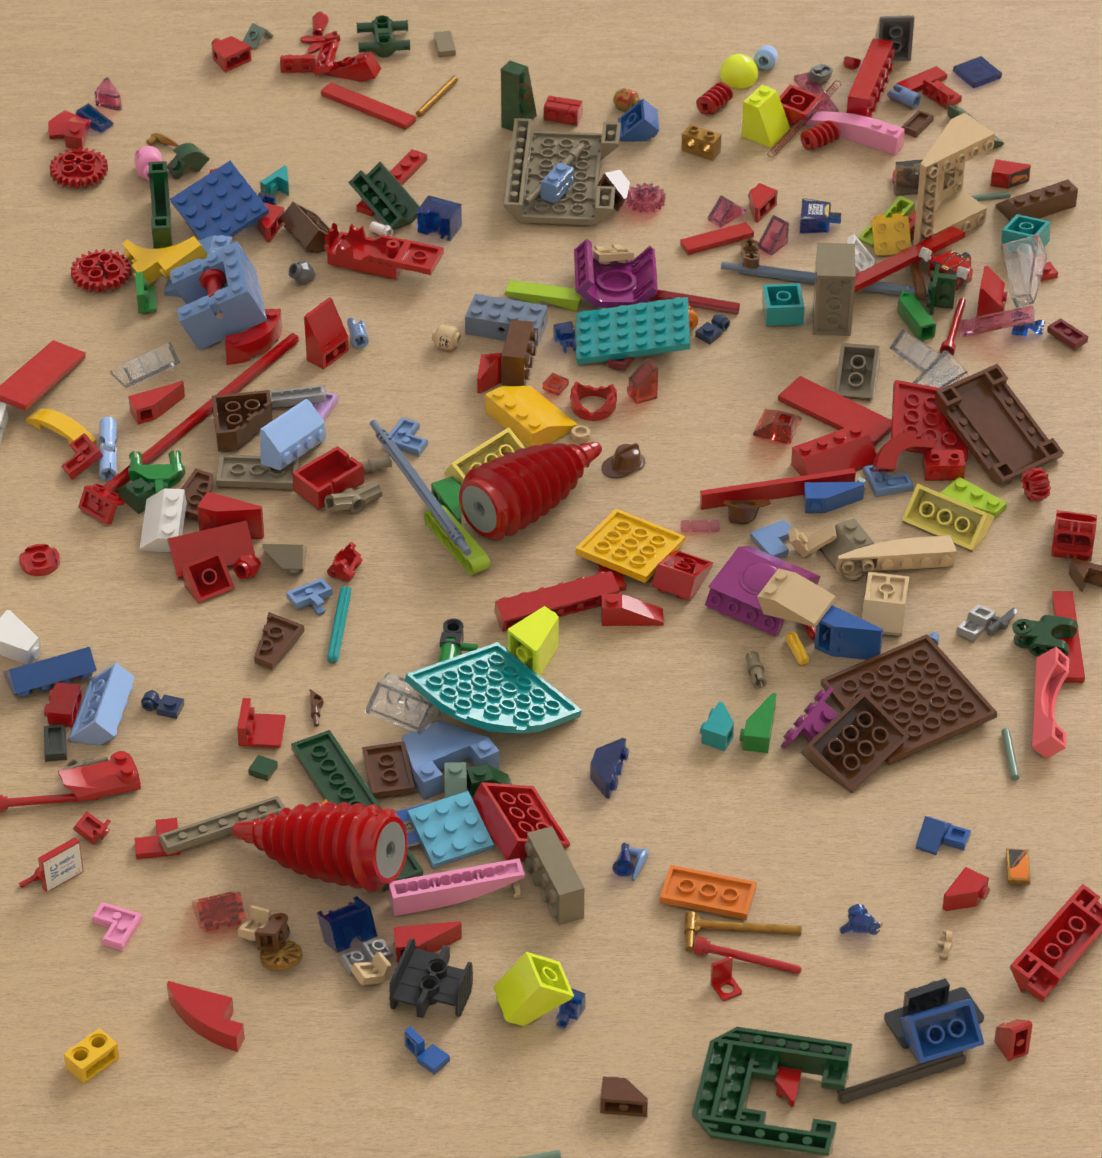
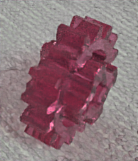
M643 183L642 186L636 184V188L631 186V189L628 190L626 203H628V207H632L633 211L638 209L639 213L642 211L649 213L650 210L656 212V209L661 210V206L665 205L666 194L663 189H659V186L653 187L652 183L650 185Z

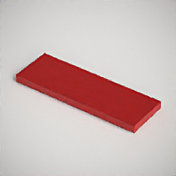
M52 340L0 385V401L26 411L86 357V352Z
M799 376L778 395V401L837 430L860 423L870 434L874 446L891 432V419L802 376Z

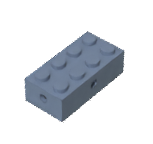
M475 294L465 315V334L505 341L511 320L534 322V330H537V338L534 341V345L538 346L548 324V306Z

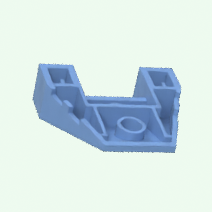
M442 721L434 722L402 735L415 789L424 800L443 793V774L440 770L445 768L444 763L460 762L467 759L473 767L489 764L500 769L499 750L489 737Z

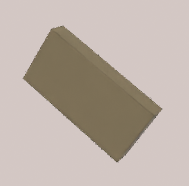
M451 31L434 32V40L439 57L456 55Z

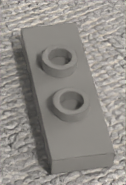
M325 385L270 391L272 408L290 407L299 404L305 399L311 403L325 402L326 387Z

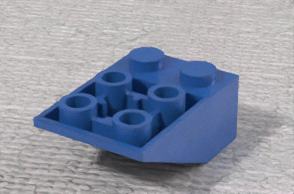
M831 605L816 626L814 648L832 657L868 660L881 654L883 629Z

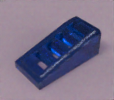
M89 103L76 110L75 115L91 120L90 128L100 133L114 124Z

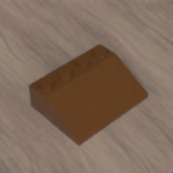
M863 691L805 746L801 754L816 769L852 792L910 736Z

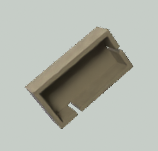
M553 827L527 833V843H525L527 858H525V865L528 871H532L533 881L536 886L540 887L542 899L548 903L551 917H555L559 925L583 919L585 888Z

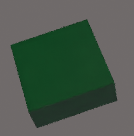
M258 755L248 769L249 775L268 781L278 768V763L275 760Z

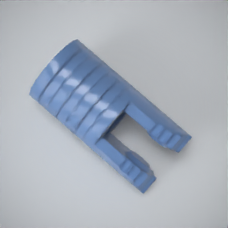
M898 84L894 85V91L889 90L886 94L889 98L913 109L921 101L919 93Z
M354 318L347 319L352 345L356 348L365 347L369 340L364 321L360 320L356 324Z

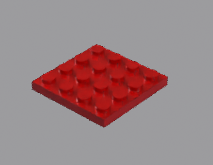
M895 380L893 384L891 439L904 432L916 431V439L918 436H928L929 439L935 440V448L932 450H963L966 462L969 449L937 407L934 395L937 390L942 388ZM906 450L908 452L923 454L924 452L921 450Z

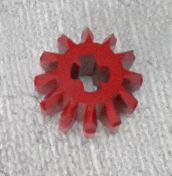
M1035 467L1023 473V479L1021 480L1023 483L1022 488L1028 500L1042 501L1050 496L1051 481H1049V475L1046 474L1044 469Z

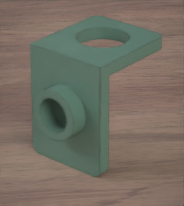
M252 23L242 42L250 45L253 49H257L264 34L273 37V34L265 28Z

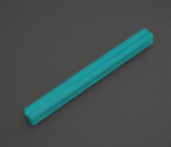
M342 586L340 588L327 653V661L330 663H336L339 659L351 597L350 587Z

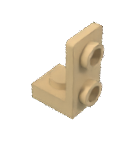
M833 524L808 538L795 527L788 530L790 543L803 558L813 554L816 550L837 538Z

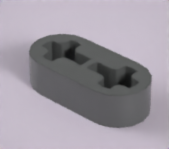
M819 64L810 69L807 78L813 83H823L830 79L833 69L828 65Z

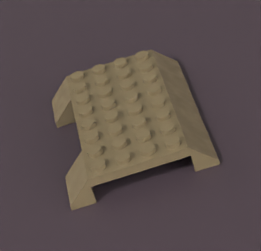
M515 118L504 208L523 223L584 226L599 223L611 214L614 209L615 187L597 186V184L599 183L601 160L619 147L621 123L603 122L602 133L532 131V119ZM583 143L586 148L580 153L579 158L575 162H571L568 165L574 168V175L572 176L573 185L568 188L559 201L552 203L543 200L539 195L529 206L525 205L524 200L541 183L557 163H561L572 149Z

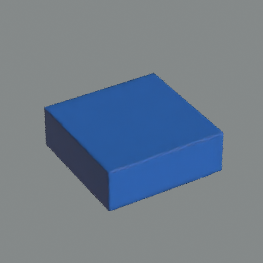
M950 824L943 839V845L964 851L970 838L971 830Z
M411 1026L405 1029V1046L417 1058L425 1051V1040Z
M434 1044L417 1057V1063L433 1074L437 1073L450 1061V1055Z

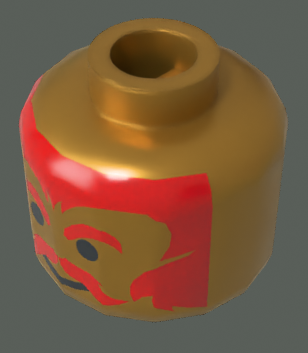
M627 88L616 91L613 98L616 108L625 112L640 101L638 93Z

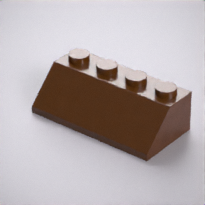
M1065 180L997 203L995 207L1009 221L1016 214L1040 219L1076 207L1078 188L1069 180Z

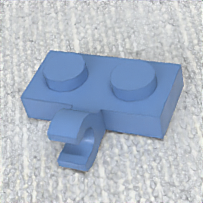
M323 578L286 592L287 599L296 610L312 604L317 615L325 612V609L322 607L325 604L323 599L333 595L332 588Z

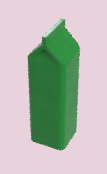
M902 289L898 300V314L918 341L934 338L936 323L916 296L904 292Z

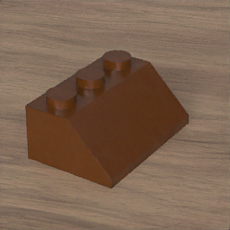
M292 201L280 217L285 224L284 228L293 232L292 236L297 241L302 242L301 246L308 252L311 250L316 253L326 251L324 249L325 235L329 233L330 228L316 213Z

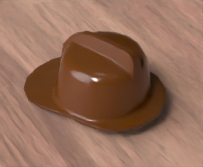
M634 443L618 446L614 455L606 459L602 464L604 475L611 478H621L644 467L646 462L643 455H641L639 445Z
M765 499L725 500L723 503L728 505V520L730 523L748 524L756 518L759 507L768 506L771 504V501Z

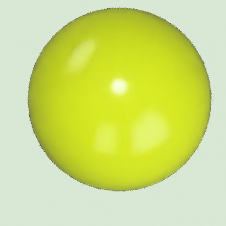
M731 55L724 60L720 67V80L730 88H749L757 82V65L747 55Z

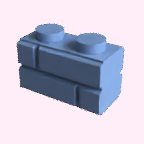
M557 163L541 181L542 190L540 197L543 200L557 203L568 188L573 185L572 176L574 175V168L563 163Z

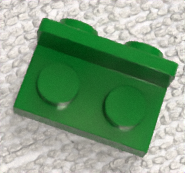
M135 272L138 313L156 312V287L148 286L147 279H143V272Z

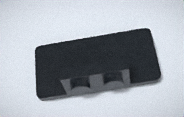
M946 978L932 981L918 988H912L904 994L903 1007L885 1013L884 1020L901 1047L908 1049L910 1047L905 1040L900 1018L960 1000L972 999L966 988L960 987L949 991L950 984ZM972 999L980 1024L984 1021V1015Z

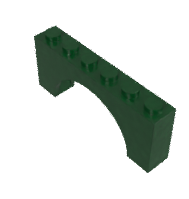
M167 161L148 162L154 249L173 246Z

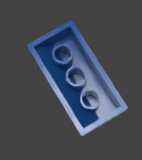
M86 647L3 672L13 695L19 693V697L32 694L31 689L39 687V690L43 691L52 688V683H71V678L77 676L80 677V680L92 677L91 672L97 671L91 648Z

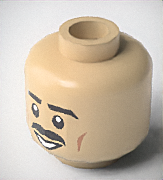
M442 324L437 330L433 331L432 341H435V346L438 349L452 351L455 347H459L461 333L454 326Z

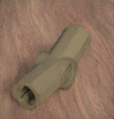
M376 481L357 490L348 488L343 493L326 496L324 500L325 509L328 512L350 510L352 513L357 514L364 509L367 503L382 497V490Z

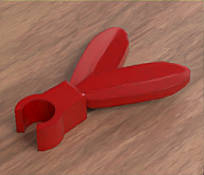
M333 31L325 36H304L300 38V41L303 43H314L307 50L308 54H312L320 50L322 44L337 39L339 42L341 39L338 32Z

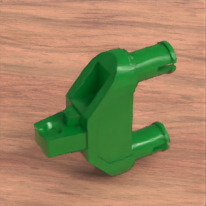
M174 450L169 452L170 464L142 465V454L139 451L136 452L137 458L135 457V451L129 454L130 467L128 475L130 479L135 481L142 478L153 487L154 494L163 489H170L185 475V466L181 462V452L176 450V457Z

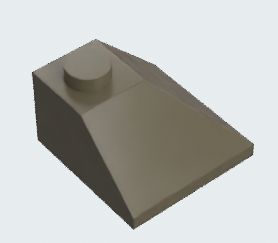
M293 544L262 545V548L282 569H287V573L299 574V570L305 569L307 546Z

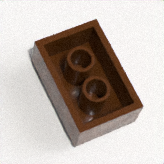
M511 320L501 354V385L525 386L526 380L530 379L531 370L529 368H533V356H536L537 345H534V341L537 338L534 322Z

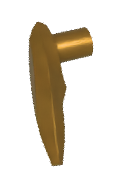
M160 133L151 134V137L146 141L149 146H152L155 142L175 147L179 146L174 140Z

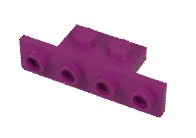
M832 686L826 691L821 689L815 695L814 699L816 701L814 703L811 702L804 709L806 714L804 716L801 715L793 723L796 727L794 729L790 728L783 736L785 739L781 744L783 748L794 741L800 732L811 741L838 716L824 702L834 690Z

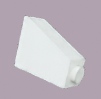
M6 610L0 617V655L23 664H30L40 656L39 638L11 611Z

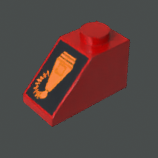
M996 159L992 169L990 186L1009 189L1028 182L1031 165Z

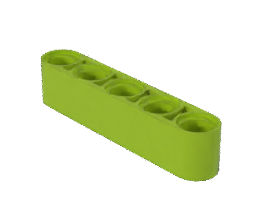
M441 505L465 537V542L472 551L468 556L464 555L459 546L452 542L431 511L424 512L426 525L470 575L477 574L491 567L490 559L486 552L444 505Z

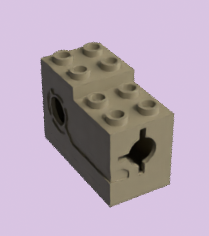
M817 242L813 335L851 336L855 289V244Z

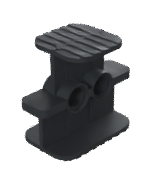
M410 938L390 980V1008L395 1009L399 1002L416 1006L417 1017L424 1018L429 1005L439 1002L454 1006L455 1015L461 1016L472 992V962H468L465 969L448 966L450 946L443 945L440 953L436 954L416 949L415 939Z

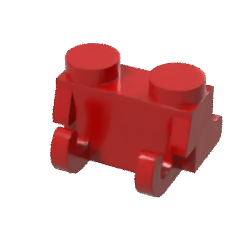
M350 542L345 548L336 553L334 561L327 569V574L330 577L338 578L343 582L345 580L349 582L355 576L356 572L353 569L358 568L363 559L360 557L361 554L355 550L356 545L353 542Z

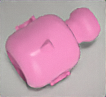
M153 146L141 147L134 156L137 174L149 182L148 162L163 161L162 155L157 148Z

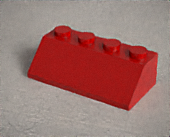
M860 423L792 447L791 466L800 476L854 468L856 472L862 470L865 466L873 465L877 454L870 434Z

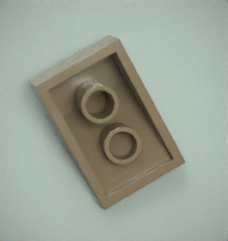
M841 343L835 393L845 398L873 400L880 362L879 346Z

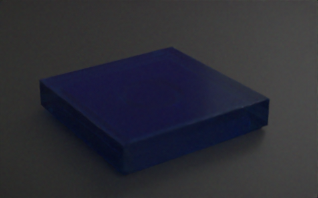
M982 56L953 66V72L972 88L982 86L1002 77V73Z

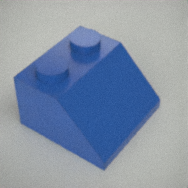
M644 98L618 118V122L621 123V142L648 141L659 132L658 110Z

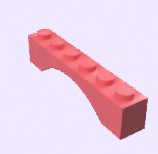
M1057 647L1036 658L1032 747L1035 752L1041 754L1045 759L1066 749L1067 733L1057 725L1054 710L1059 690L1069 674V658Z

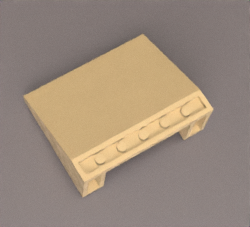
M966 113L950 120L920 164L913 245L952 226L967 232L986 221L987 207L962 190L965 162L993 149L995 133Z

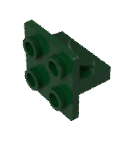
M936 264L935 271L931 270V282H929V296L927 299V308H930L929 315H933L934 307L951 309L954 307L957 275L939 273L940 264Z

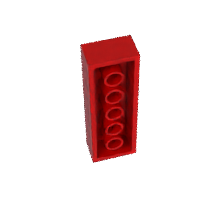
M872 39L848 94L847 113L873 118L878 102L880 103L882 93L885 91L886 83L889 82L890 73L892 74L894 69V63H891L895 55L893 41Z

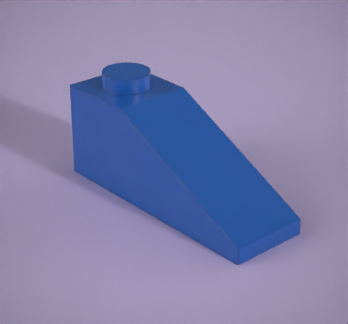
M864 482L804 483L805 513H827L863 500Z

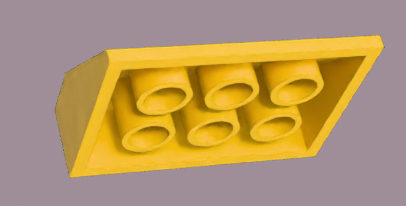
M500 386L485 394V412L505 429L509 427L519 441L527 447L551 443L569 434L573 427L578 426L576 422L532 386Z

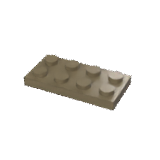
M221 454L216 486L293 489L292 473L299 468V458L282 470H277L262 465L261 456Z

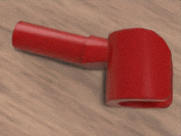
M39 867L35 870L34 875L19 882L21 888L37 880L41 881Z

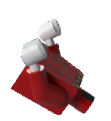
M922 247L918 256L924 258L929 263V277L931 270L935 271L936 264H940L939 273L957 275L956 291L964 282L969 283L972 281L973 269L971 268L972 261L969 253L964 252L960 255L949 250L944 254L934 256L931 250Z

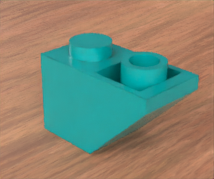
M719 701L715 709L712 708L710 710L708 720L702 723L700 734H702V744L726 751L734 737V721L724 703Z

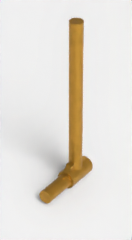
M689 911L685 914L684 933L686 935L685 950L687 952L694 951L695 935L700 929L802 934V926L701 920L696 912Z

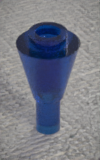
M628 843L621 844V852L613 864V871L618 876H629L635 870L629 853L630 845Z

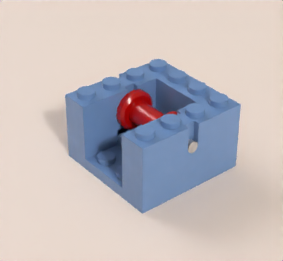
M238 241L217 251L210 252L207 258L203 260L199 258L170 271L172 284L186 304L177 308L179 322L198 350L224 340L225 335L237 334L267 321L257 271Z

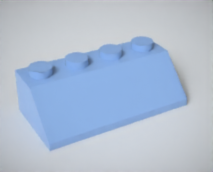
M303 400L260 429L262 465L282 470L325 440V422L309 400Z
M114 663L90 679L68 740L93 745H102L108 740L112 741L118 733L117 727L123 718L122 713L128 704L127 698L133 689L132 684L135 677L118 663Z

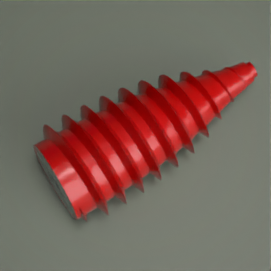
M598 442L582 443L580 445L544 443L518 449L515 452L505 454L503 457L495 458L491 462L483 463L481 466L471 469L464 477L463 484L459 490L461 511L472 529L490 540L499 541L504 536H512L518 530L525 529L529 523L536 522L540 516L546 515L550 509L557 507L560 500L566 499L570 490L577 486L578 479L582 478L584 469L588 468L590 463L600 455L602 447Z
M315 802L308 807L304 804H299L292 810L290 808H283L277 816L274 813H270L266 819L257 818L252 821H241L235 823L232 828L233 836L248 844L255 845L260 851H265L270 859L277 860L284 868H291L297 874H306L309 878L321 879L326 883L334 882L340 886L349 885L354 889L364 888L368 891H377L397 879L404 867L408 849L406 828L397 812L392 808L382 810L376 804L365 806L362 803H357L352 806L347 802L338 805L328 802L322 806L320 803Z

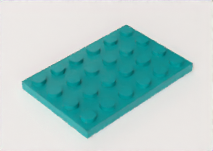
M688 297L576 313V360L578 365L603 362L609 359L617 360L625 359L626 357L632 358L691 349Z

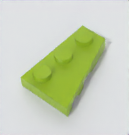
M958 477L940 492L995 516L994 519L1007 509V502L961 477Z

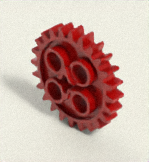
M79 147L76 151L74 148L70 152L65 150V154L59 153V157L54 156V160H51V165H49L50 176L53 177V181H57V184L62 183L63 187L69 185L70 189L73 186H76L77 189L80 186L86 188L88 184L93 186V182L99 183V179L104 180V176H107V159H105V155H101V152L95 153V149L88 151V148L82 150Z
M95 249V253L88 251V255L81 254V258L77 257L76 262H72L70 267L73 283L77 284L78 288L82 287L83 290L89 288V292L96 290L99 293L100 290H103L106 293L107 289L114 291V287L121 288L120 284H126V280H129V275H131V264L128 258H125L124 254L119 255L118 251L113 254L112 250L105 252V249L101 252Z

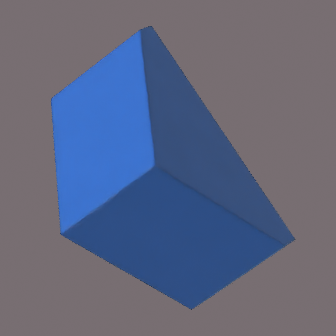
M925 816L916 843V849L937 855L947 830L952 823L932 816Z

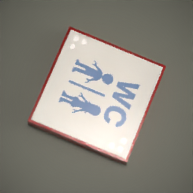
M76 837L38 857L41 883L45 892L84 872L80 841Z

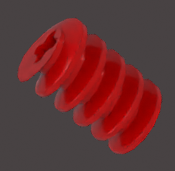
M718 82L697 99L696 106L701 114H714L733 98V92L728 85Z
M827 120L802 131L800 134L801 143L806 150H810V148L816 150L818 147L821 148L823 145L834 142V140H839V128L833 121Z

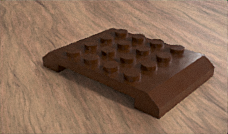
M997 363L937 390L934 396L939 410L992 482L1003 485L1022 476L1030 468H1039L1062 457L1064 452L1054 438H1047L1006 383L1008 377Z

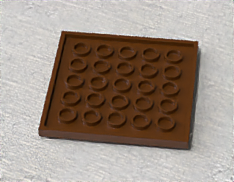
M928 634L821 679V686L825 691L830 686L834 688L830 697L842 711L865 691L910 736L885 760L889 765L997 718V711Z

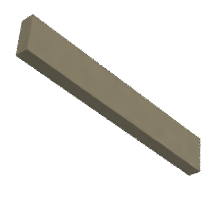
M275 796L158 835V841L166 854L169 855L232 834V828L235 823L252 821L257 818L266 819L270 813H274L277 816L285 806L280 798Z

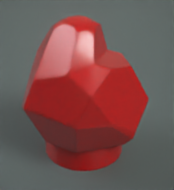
M255 555L240 556L234 566V573L241 579L254 578L261 566V562Z

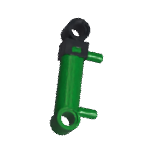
M452 618L444 622L437 663L462 654V651L470 652L478 649V644L463 643L464 626L461 620Z

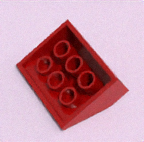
M481 782L472 800L486 829L506 861L520 858L521 862H525V858H527L525 850L527 833L551 826L563 848L565 849L570 846V842L534 786Z

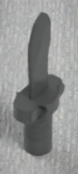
M1010 609L1001 618L993 617L991 619L992 624L985 629L986 633L992 635L998 629L1006 630L1008 628L1007 621L1017 614V609Z

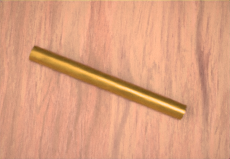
M452 76L416 111V115L421 117L458 81V78Z

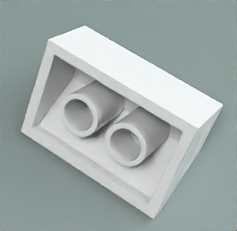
M163 489L146 499L140 551L170 552L167 539L183 534L187 504L184 489Z

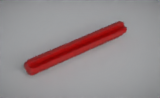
M658 290L657 294L650 298L651 300L658 301L688 297L689 306L738 314L740 311V303L671 291Z

